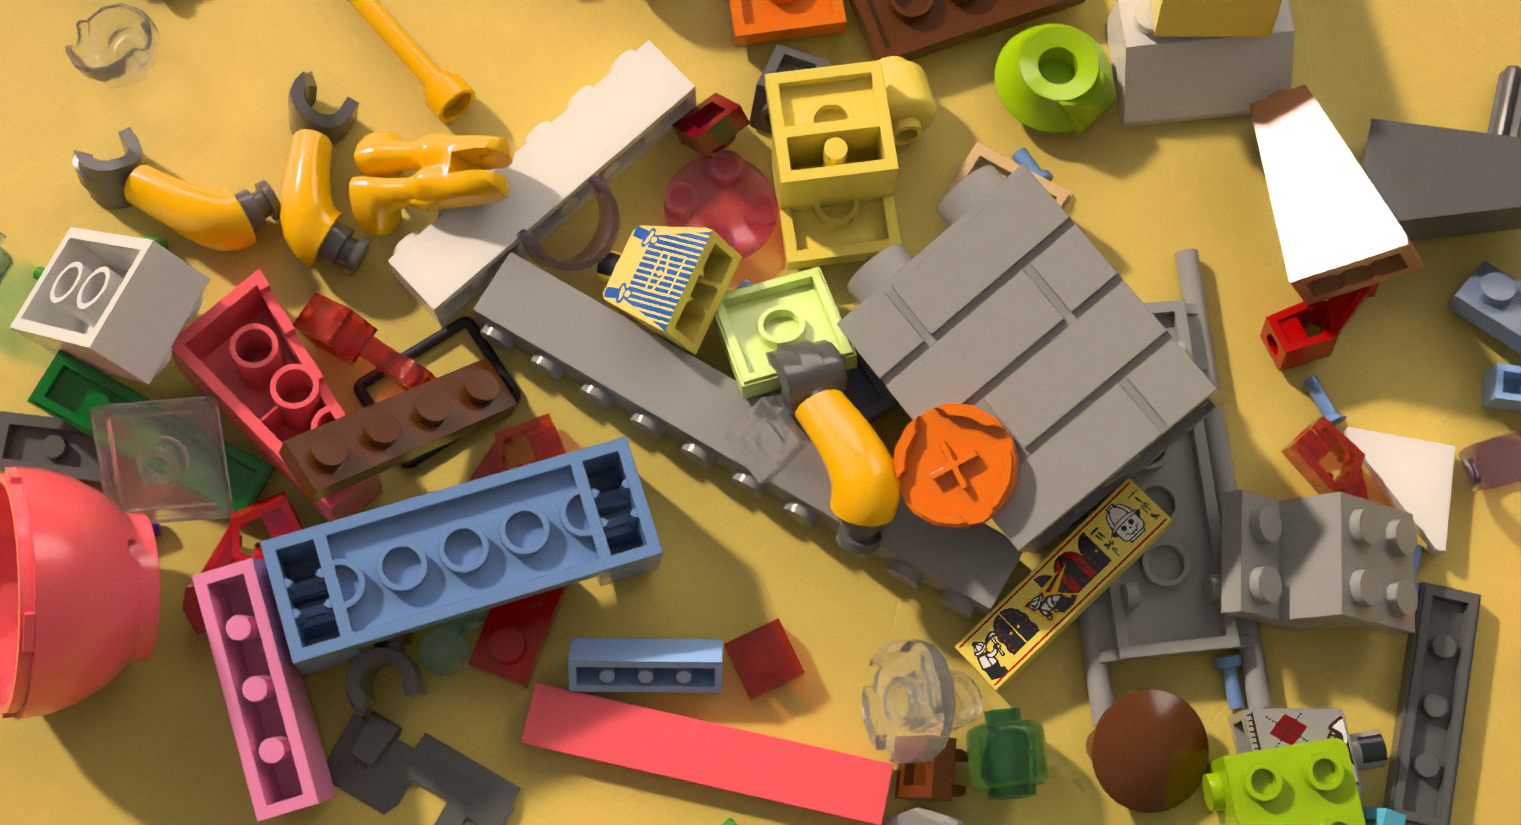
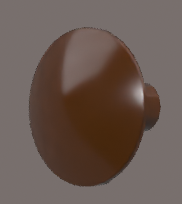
M1144 688L1128 693L1112 703L1103 713L1095 730L1089 734L1086 742L1087 754L1092 760L1095 775L1104 791L1123 807L1142 813L1167 811L1187 800L1202 781V776L1205 774L1208 763V738L1204 725L1196 711L1180 697L1170 692L1152 688Z

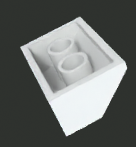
M1115 0L1105 24L1122 127L1252 115L1250 104L1268 98L1269 95L1280 89L1291 88L1295 29L1289 0H1282L1271 37H1156L1153 31L1150 0Z

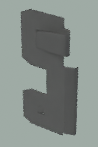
M373 710L366 720L355 713L353 714L327 759L333 785L382 814L399 805L412 781L447 800V803L434 825H505L514 809L511 803L519 790H521L520 787L427 733L424 734L414 749L398 739L402 727Z

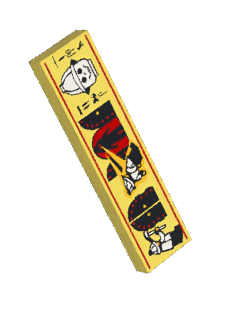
M1128 478L954 647L1000 693L1174 524L1173 520Z

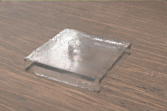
M217 395L96 405L89 410L103 495L118 505L125 513H144L148 516L151 524L229 518L233 514L234 508Z

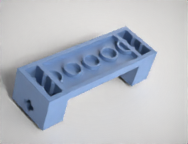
M626 436L260 542L292 662L304 676L352 662L363 652L362 647L573 583L597 577L599 585L604 586L657 570L663 554Z

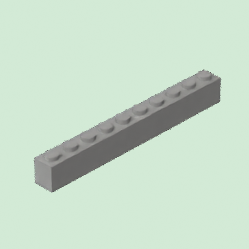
M510 252L473 308L479 326L483 328L480 335L485 340L506 352H510L513 346L532 357L529 362L536 370L553 380L559 381L563 375L582 386L579 392L595 405L609 410L614 404L633 415L630 422L645 434L660 439L664 433L683 444L680 451L693 462L709 469L715 463L733 473L732 482L750 495L762 498L767 493L786 504L783 511L798 523L809 528H814L815 524L819 523L837 534V529L840 527L839 517L830 509L831 482L827 468L816 447L795 417V414L785 415L769 404V399L762 395L743 399L736 380ZM900 493L897 515L891 522L884 524L881 530V546L870 554L888 563L889 566L886 571L903 584L912 588H918L920 583L941 594L939 602L953 613L967 619H971L974 613L983 619L994 605L1023 552L1018 551L1006 535L985 523L964 529L935 526L915 515L904 502L905 499ZM852 553L861 558H866L867 554Z

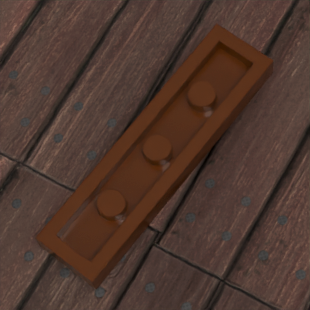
M484 358L287 439L283 442L279 454L310 503L505 419L512 415L518 403L488 358Z

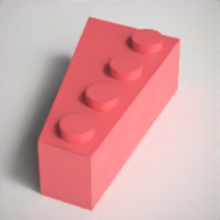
M259 268L178 334L171 346L172 357L178 370L308 500L279 454L281 446L287 439L346 415L332 395L322 373L313 358L308 354L284 309L281 308L271 291L269 283ZM379 474L311 504L329 522L358 514L383 492Z

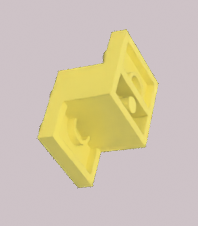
M881 60L765 74V90L773 137L771 165L787 270L870 260L884 249L895 244H901L893 195L899 166Z

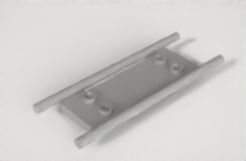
M1180 250L1175 253L1182 300L1144 304L1221 393L1198 250ZM1221 404L1131 478L1173 520L1174 524L1078 616L1093 727L1097 726L1103 713L1114 703L1109 669L1110 662L1239 650L1248 709L1273 708L1259 622L1221 613L1222 493L1237 490L1224 406ZM1104 501L1097 505L1093 509V511H1095ZM1087 514L1065 532L1066 538L1087 518Z

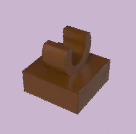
M941 735L901 736L895 798L910 801H951L952 797L965 795L966 786L953 784L955 762H969V754L962 749H956L957 738Z

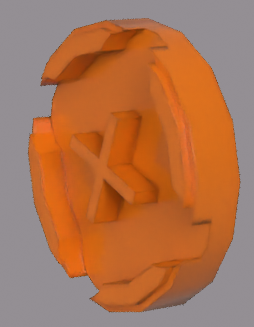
M946 403L933 407L935 409L926 411L922 416H917L905 427L895 446L893 468L897 480L900 479L901 496L915 515L935 526L964 529L985 523L1007 505L1017 486L1020 459L1014 439L998 418L976 406Z

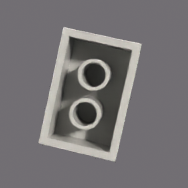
M70 227L10 328L54 355L60 349L98 371L149 385L153 377L159 374L168 364L172 355L171 346L184 324L189 322L199 311L203 300L202 293L210 278L154 240Z

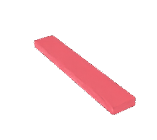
M536 682L520 741L521 744L870 825L882 824L894 765L589 694L569 692L567 689Z

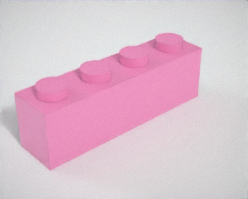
M250 558L193 575L192 580L257 822L319 804L336 797L304 675L292 662L265 559Z

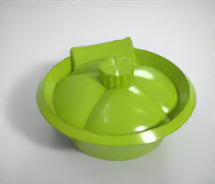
M1045 23L1028 27L1017 33L1005 44L996 62L995 85L1000 100L1017 120L1036 130L1052 133L1074 131L1078 134L1083 133L1092 122L1116 101L1117 95L1113 87L1112 68L1106 53L1092 37L1072 26Z

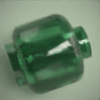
M1020 708L996 709L984 712L985 723L972 727L966 733L969 774L972 785L976 789L987 791L988 800H1008L1037 796L1036 786L1045 783L1050 773L1043 726L1034 720H1022Z

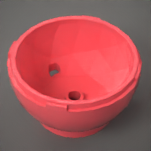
M13 466L5 467V473H0V713L2 718L13 717L15 720L50 714L80 703L104 688L129 663L150 659L156 645L159 629L160 569L155 534L148 516L144 513H125L118 505L97 489L72 476L42 468Z

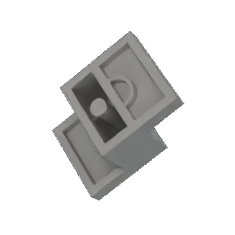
M1242 489L1223 492L1221 613L1294 631L1361 626L1393 635L1415 633V612L1418 607V594L1414 585V552L1417 547V534L1413 526V514L1344 492L1282 501Z

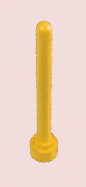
M348 0L424 85L425 104L441 122H451L468 110L475 99V91L459 74H451L448 70L441 71L378 0Z

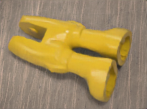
M386 131L373 132L364 136L356 147L354 159L356 166L365 176L352 177L349 183L352 212L358 227L364 234L370 237L387 236L399 228L402 220L401 209L406 207L434 212L442 209L480 206L507 198L509 196V181L507 178L488 170L501 169L512 164L515 155L513 144L505 138L485 135L449 136L445 133H434L425 135L416 141H402L397 134ZM409 170H419L411 177H406Z

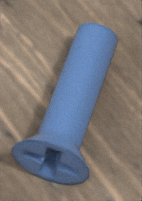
M1316 375L1307 378L1303 382L1325 420L1323 430L1332 428L1347 418L1337 413Z

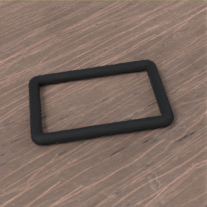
M467 316L455 320L362 376L354 384L355 395L364 408L375 404L366 390L367 387L466 328L517 403L521 398V393L490 343L480 335L481 329L477 323ZM459 439L400 465L404 468H413Z

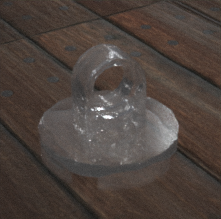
M897 639L884 643L873 655L869 666H878L874 675L873 686H863L861 697L863 722L871 744L876 750H887L892 757L889 759L890 762L894 764H918L932 761L945 748L951 732L972 723L980 716L983 700L978 685L964 672L950 670L946 659L933 644L920 639ZM956 696L961 704L960 716L955 715Z

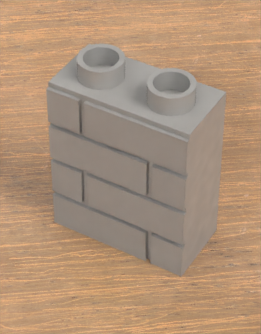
M1024 163L1006 179L1001 176L993 165H986L962 179L943 198L937 212L949 225V228L914 258L902 244H895L876 254L853 275L847 285V290L859 305L840 320L837 325L879 379L884 382L887 389L912 420L917 416H922L928 410L935 409L933 407L946 403L973 405L999 419L1014 439L1020 463L1017 486L1007 505L994 515L992 519L1018 551L1040 553L1109 497L1128 478L1131 479L1217 409L1226 399Z

